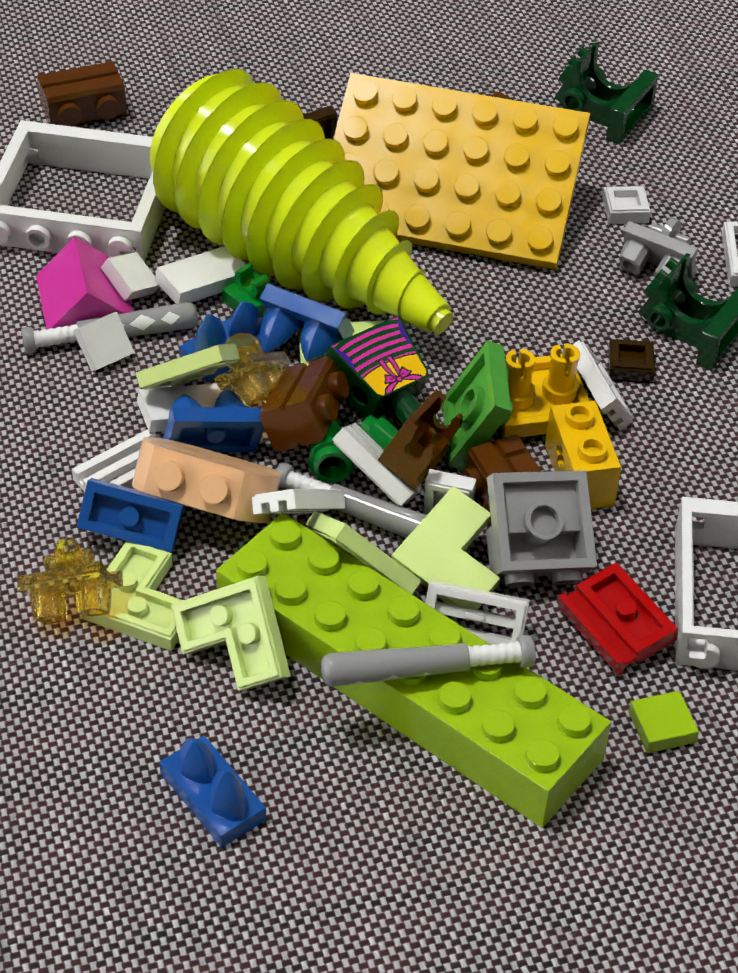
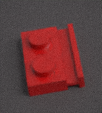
M617 562L577 584L576 590L568 595L565 593L558 595V608L617 675L622 674L624 668L633 662L636 664L642 662L678 639V628Z

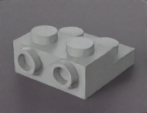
M586 470L492 473L487 477L492 524L486 530L490 571L498 577L504 578L506 587L533 585L535 583L534 577L551 576L553 585L576 584L582 581L581 575L597 567Z

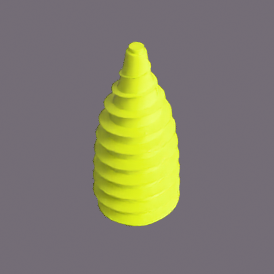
M231 69L198 80L183 91L170 105L156 128L150 147L153 185L156 196L163 206L170 211L179 213L186 224L193 228L201 229L211 242L224 245L228 253L234 258L249 261L255 271L262 275L275 276L276 280L288 289H303L305 294L313 300L328 301L334 299L339 306L347 309L367 305L368 310L373 314L381 315L388 313L395 317L399 316L403 323H410L427 333L434 332L436 335L443 333L449 327L453 320L450 305L427 280L425 270H419L410 257L412 253L411 241L405 240L399 243L396 238L399 228L398 214L392 210L380 213L383 205L381 188L376 184L364 185L365 177L361 164L354 160L345 161V152L342 145L337 140L325 139L323 128L320 124L312 119H304L300 107L292 101L283 100L280 91L274 85L266 82L254 83L252 77L246 71Z

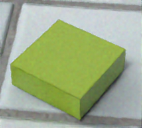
M680 691L630 702L628 712L647 753L697 742L699 731Z

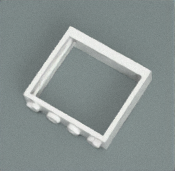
M21 120L0 161V245L59 253L74 237H77L109 257L132 253L133 248L136 247V252L145 262L166 208L157 198L153 185V171L150 165V147L153 137ZM28 163L149 179L132 222L8 206Z
M682 497L675 527V626L678 628V639L675 641V664L695 666L702 669L717 668L738 671V630L694 626L693 545L738 549V502ZM692 517L704 518L703 522L692 521Z

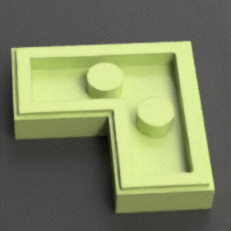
M236 344L216 345L136 372L135 374L139 387L144 390L177 386L215 374L214 371H217L218 368L237 363L240 357Z
M454 486L451 487L391 555L393 560L421 580L420 584L427 589L431 580L493 592L500 583V577L465 552L468 546L491 521L490 512ZM438 595V598L445 603L478 610L483 604Z
M314 511L305 525L308 529L410 594H413L420 584L421 580L347 524L317 511Z
M126 541L80 607L82 619L172 651L179 637L171 604L183 600L156 591L173 565L172 553Z
M256 576L171 604L182 654H192L226 643L238 691L249 690L291 677L266 576Z

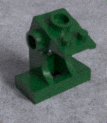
M595 42L588 50L582 46L577 52V55L581 58L577 59L573 56L568 62L569 65L560 75L558 81L563 85L554 98L565 109L590 113V121L608 127L606 140L620 145L654 106L659 74L644 69L630 84L624 86L615 85L607 81L605 72L600 67H597L599 43Z
M686 253L679 262L671 257L665 265L671 272L668 274L663 269L659 271L643 291L649 299L638 312L648 321L652 328L698 348L696 364L712 371L738 338V288L731 296L724 300L713 301L706 299L697 293L696 284L688 278L687 271L691 254Z

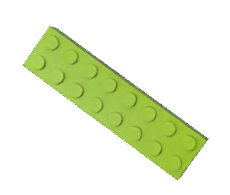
M285 513L280 514L216 570L217 589L256 576H266L285 655L321 679V660L329 653L467 643V646L471 647L484 644L490 645ZM515 662L486 666L478 665L470 667L469 671L333 686L541 828L548 823L604 760L611 721L530 669L520 667Z

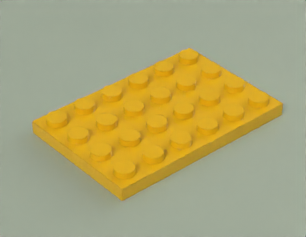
M350 73L333 140H337L342 145L345 152V161L354 160L361 164L364 170V185L376 184L381 188L383 205L380 213L392 210L398 214L399 228L396 238L399 242L408 240L415 245L557 270L589 127L590 113Z

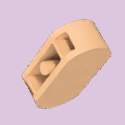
M144 437L132 487L146 494L231 519L253 523H268L272 514L254 515L252 497H255V494L276 492L281 473L263 465L183 442Z

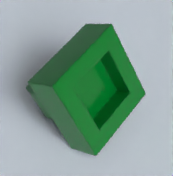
M249 263L235 272V282L222 289V300L224 304L234 311L242 301L252 303L258 309L260 317H263L266 309L259 298L267 283L273 286L276 285L269 281L267 275L263 274L261 276L256 271H253V265Z

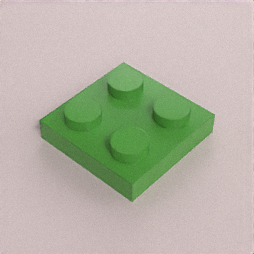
M487 340L445 395L446 400L442 408L444 425H450L451 420L459 413L463 415L460 429L448 443L451 447L447 452L448 466L462 471L466 469L467 454L471 447L488 443V440L500 426H504L510 419L513 402L510 400L508 386L509 370L506 367L504 346Z

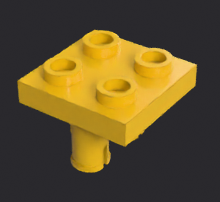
M560 344L555 345L550 351V356L535 357L529 350L519 349V358L517 360L515 350L507 353L505 362L509 370L508 386L510 400L513 402V410L508 422L504 426H500L504 438L515 434L518 437L547 434L550 406L589 401L577 370L580 351L574 345L564 344L563 354H561Z

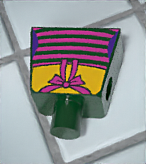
M399 316L329 346L325 357H330L334 360L338 371H342L348 380L349 396L345 399L364 419L369 415L377 418L391 411L402 426L421 406L416 398L420 395L429 378V374Z

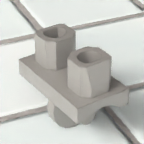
M671 217L664 227L652 223L649 228L628 221L623 230L624 246L619 257L620 268L636 275L641 273L648 262L658 266L654 272L655 276L661 269L669 274L671 270L665 265L670 258L673 257L679 262L686 253H689L691 255L687 272L688 278L693 280L698 271V266L695 265L698 248L689 245L691 237L680 234L681 220Z

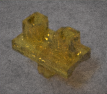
M237 333L231 336L225 343L236 344L240 359L237 360L238 362L228 365L234 372L219 374L214 380L220 390L235 389L245 406H253L262 400L266 403L283 374L281 369L289 365L291 361L285 351L263 353L261 344L255 336L249 333Z
M67 537L56 542L54 555L44 557L43 563L47 571L17 576V591L30 596L33 620L44 624L63 622L67 619L66 596L76 595L78 614L83 616L110 614L111 589L123 587V573L119 570L108 572L103 563H94L95 553L92 548L81 550L77 540L73 537Z

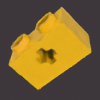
M596 401L550 406L545 446L554 471L586 470L591 509L615 506L621 465Z

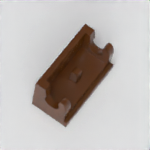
M437 389L402 425L378 458L379 462L415 490L427 477L429 469H434L451 447L448 443L460 429L463 422V415L460 413L451 420L450 425H442L438 422L436 414L443 408L446 396Z

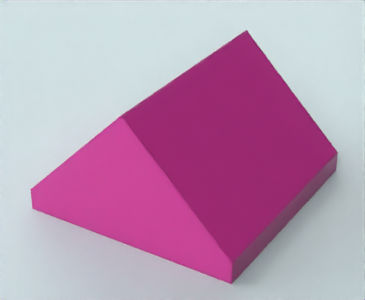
M74 237L36 275L46 329L71 326L76 324V321L101 318L114 312L118 314L133 312L130 300L124 301L101 269L105 261L111 257L77 237Z

